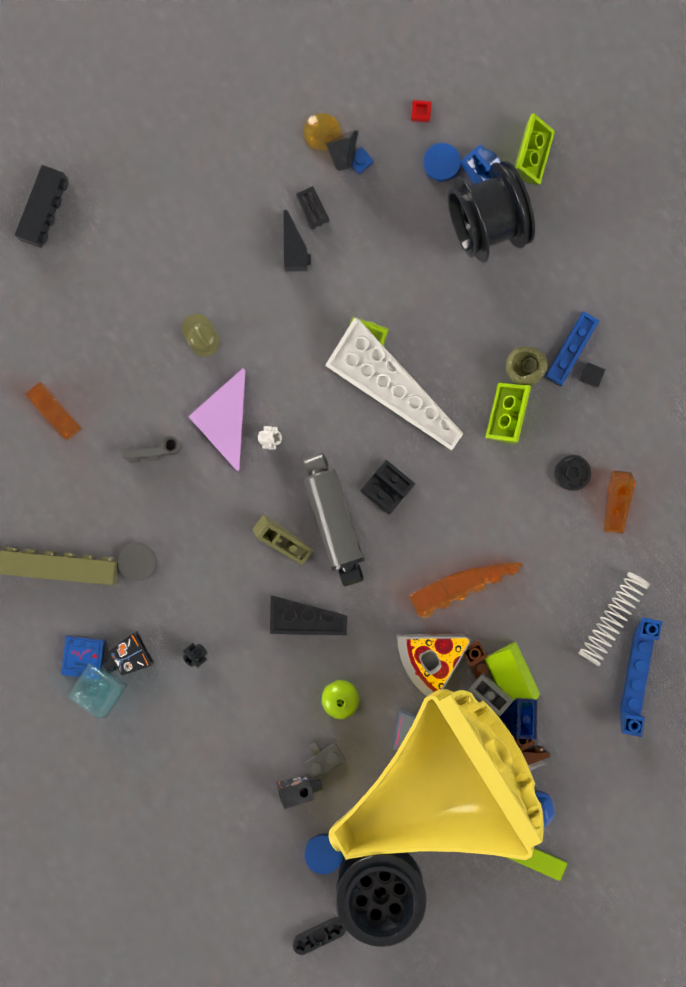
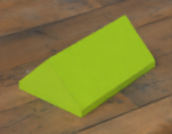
M535 113L530 115L526 124L515 168L523 181L540 185L555 131Z
M498 383L485 438L511 445L518 443L531 390L530 385Z
M517 642L503 647L484 659L494 682L513 698V702L507 708L508 711H513L536 702L540 692Z

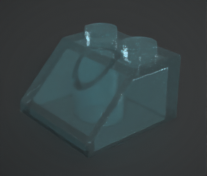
M88 664L68 695V698L98 719L107 718L128 684L113 674Z

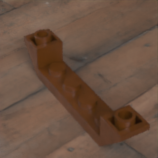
M479 640L469 644L464 652V657L475 678L478 679L484 673L494 681L484 660L488 657ZM506 709L501 716L498 715L521 751L535 744L516 710L508 711Z

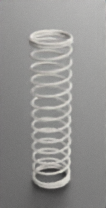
M628 572L627 576L630 579H624V582L628 586L620 585V588L625 593L616 591L617 596H619L622 600L615 597L612 598V601L618 606L608 604V607L613 612L607 610L604 611V613L610 619L600 617V620L607 626L602 625L600 623H596V626L604 633L597 630H592V632L601 640L592 636H588V639L598 647L585 642L584 645L593 653L584 649H580V651L578 652L579 655L586 658L587 660H589L597 666H600L601 663L592 658L591 656L587 655L586 653H589L601 660H604V658L600 656L597 652H595L593 649H591L589 646L594 647L604 653L608 652L592 639L597 640L609 647H612V645L605 641L603 638H601L597 633L602 634L614 641L616 640L613 636H611L609 633L603 630L600 626L607 628L617 634H620V632H618L616 629H614L612 626L606 623L603 619L624 628L622 624L617 622L607 613H610L625 621H628L625 617L616 612L611 606L632 615L631 612L623 608L615 600H618L633 608H636L634 605H632L623 597H621L618 593L636 600L637 602H640V600L632 596L622 587H626L630 590H633L642 596L644 595L643 593L635 589L633 586H631L626 580L631 581L637 585H640L645 589H648V587L650 586V584L647 581L631 572Z

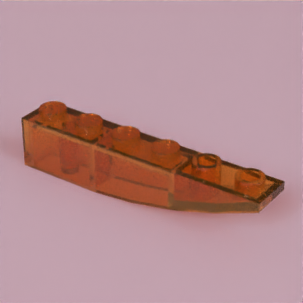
M522 562L497 563L460 571L441 578L409 594L408 597L417 616L426 618L434 614L433 610L439 607L441 610L451 605L450 602L455 599L461 601L467 598V593L473 590L477 593L485 589L484 585L490 582L495 584L503 580L502 576L506 574L511 576L520 571L519 568L523 564Z

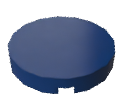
M434 144L429 147L424 155L423 168L428 177L438 182L449 181L459 171L461 164L460 154L450 144Z
M318 834L308 841L305 847L304 858L312 871L317 874L332 873L342 862L343 854L332 847L329 841V834Z

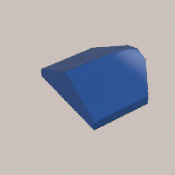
M482 145L477 146L460 161L469 179L475 184L489 179V170L493 163H501V160L494 152L484 148Z

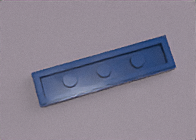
M584 311L581 313L546 373L545 378L560 387L563 385L600 320Z

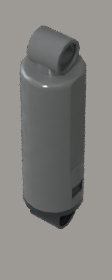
M323 452L304 458V464L309 476L304 478V483L332 571L339 569L340 579L344 587L362 582L364 580L363 573L358 563L365 560L337 471L335 469L329 470L328 462Z

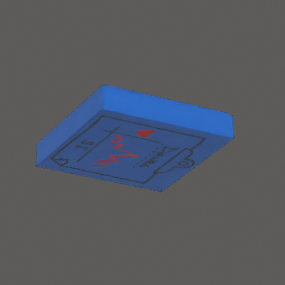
M66 636L61 675L100 679L105 640Z

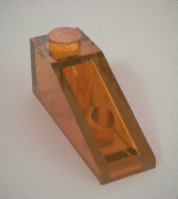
M39 382L25 393L37 410L67 441L82 429L47 385Z
M612 470L607 495L604 522L605 532L624 533L636 484L632 472Z

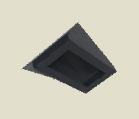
M354 130L344 133L326 143L337 170L351 168L359 131Z

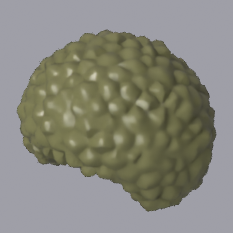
M520 346L515 348L506 360V372L510 377L509 379L513 383L515 382V384L534 386L542 379L548 368L545 355L533 347Z

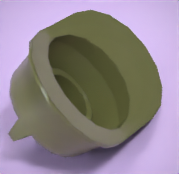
M193 314L184 320L182 333L191 349L199 356L208 357L213 355L220 346V338L208 318L201 314Z

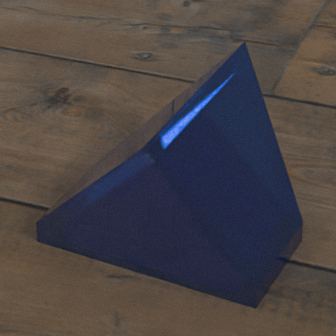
M516 698L502 715H498V717L516 739L537 740V699Z

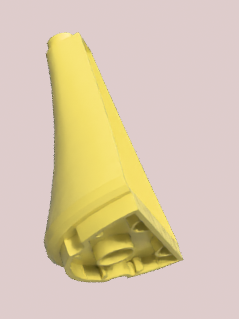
M440 689L429 694L424 699L412 727L393 759L358 803L341 819L335 822L329 830V841L336 851L342 852L346 860L377 854L418 851L465 852L527 860L532 857L534 846L543 841L544 821L541 803L537 799L534 790L535 782L527 762L513 736L498 715L484 701L478 702L471 692L465 690L453 692L447 689Z

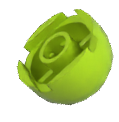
M336 680L325 687L321 702L323 709L329 716L334 719H346L352 716L358 709L360 697L358 690L352 683L347 680Z

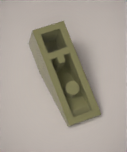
M264 514L253 528L257 539L301 565L305 563L314 551L278 522Z

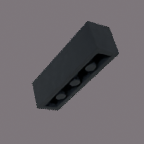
M41 165L15 236L20 241L42 248L43 244L47 242L48 230L54 224L56 209L61 206V196L68 187V178L63 172Z

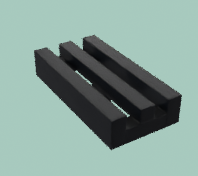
M313 186L296 194L312 230L317 226H322L323 223L330 222ZM308 193H312L323 219H320ZM302 196H305L317 222L313 221Z

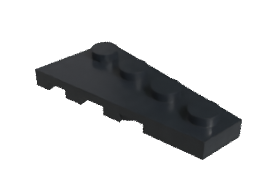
M271 595L270 634L347 635V615Z

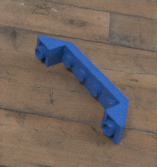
M642 617L633 634L620 706L621 733L642 737L645 717L641 716L649 666L654 640L660 639L663 621Z

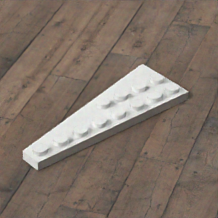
M354 318L325 366L452 450L462 437V431L358 318Z

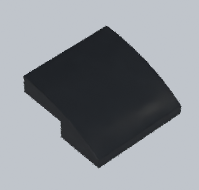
M386 459L360 491L390 515L413 488L415 483Z

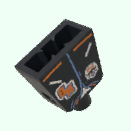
M136 631L109 651L112 659L105 662L104 667L108 673L118 669L120 675L123 676L154 664V661L138 631Z
M307 776L276 782L280 802L284 809L314 800L313 793L323 790L321 779L310 781Z

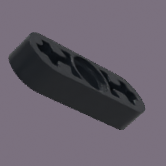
M339 917L331 918L296 935L293 940V949L295 953L305 955L342 937L346 929ZM334 924L340 926V931L333 929ZM322 931L325 934L324 939L316 940L314 938L315 932ZM300 940L302 943H305V948L298 946Z

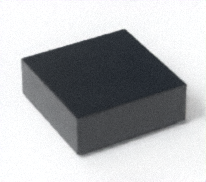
M588 362L579 381L598 388L606 369Z

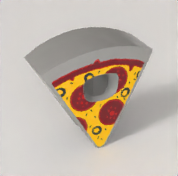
M396 634L397 647L402 664L412 682L426 696L437 690L444 689L470 643V640L464 634Z

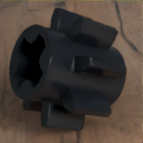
M191 643L183 650L185 653L183 659L190 667L195 665L198 668L207 661L205 657L207 650L201 644L195 646L194 643Z

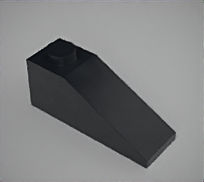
M283 210L285 272L308 271V265H311V254H307V247L288 210Z

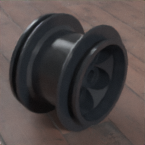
M509 161L493 163L489 170V179L471 186L463 178L455 177L453 186L449 189L447 195L448 208L458 240L469 257H476L479 261L486 262L489 258L490 246L509 240L515 247L521 249L525 244L533 242L535 237V219L532 204L520 174Z
M408 852L377 854L345 859L336 880V909L342 925L351 936L370 946L386 947L406 940L417 930L425 915L427 898L420 868ZM380 871H386L390 873L387 876H382L380 874ZM365 875L371 877L368 882L362 881L361 878ZM397 883H402L404 885V887L399 890L394 888V886ZM379 887L385 888V890H381L380 893L375 891V889H379ZM359 895L366 897L364 901H358L356 898ZM392 903L400 905L397 909L390 908ZM373 909H379L381 911L377 915L371 913Z

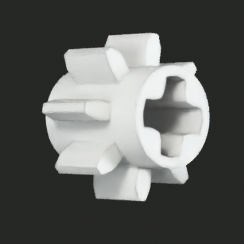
M264 426V431H260L258 435V441L263 445V449H276V445H279L282 440L281 433L277 431V427Z

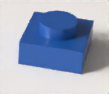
M361 146L354 152L351 166L360 175L374 163V160Z

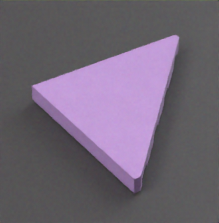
M244 368L188 416L237 471L240 470L246 375Z

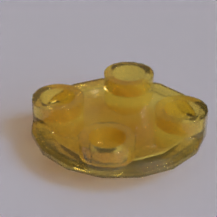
M315 114L305 123L304 137L310 148L327 150L326 143L341 135L340 124L330 114Z

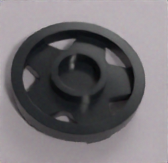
M569 455L557 463L555 478L557 483L566 490H580L590 481L591 468L589 463L581 456ZM574 458L571 463L565 461L567 459ZM582 462L586 466V469L581 468ZM559 468H560V470L562 471V474H561L560 476H559V473H558V472H559ZM586 478L585 482L580 486V480ZM568 482L570 483L571 487H568L564 484Z

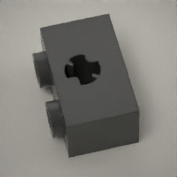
M484 673L478 677L469 689L479 699L488 704L499 716L513 702V698Z

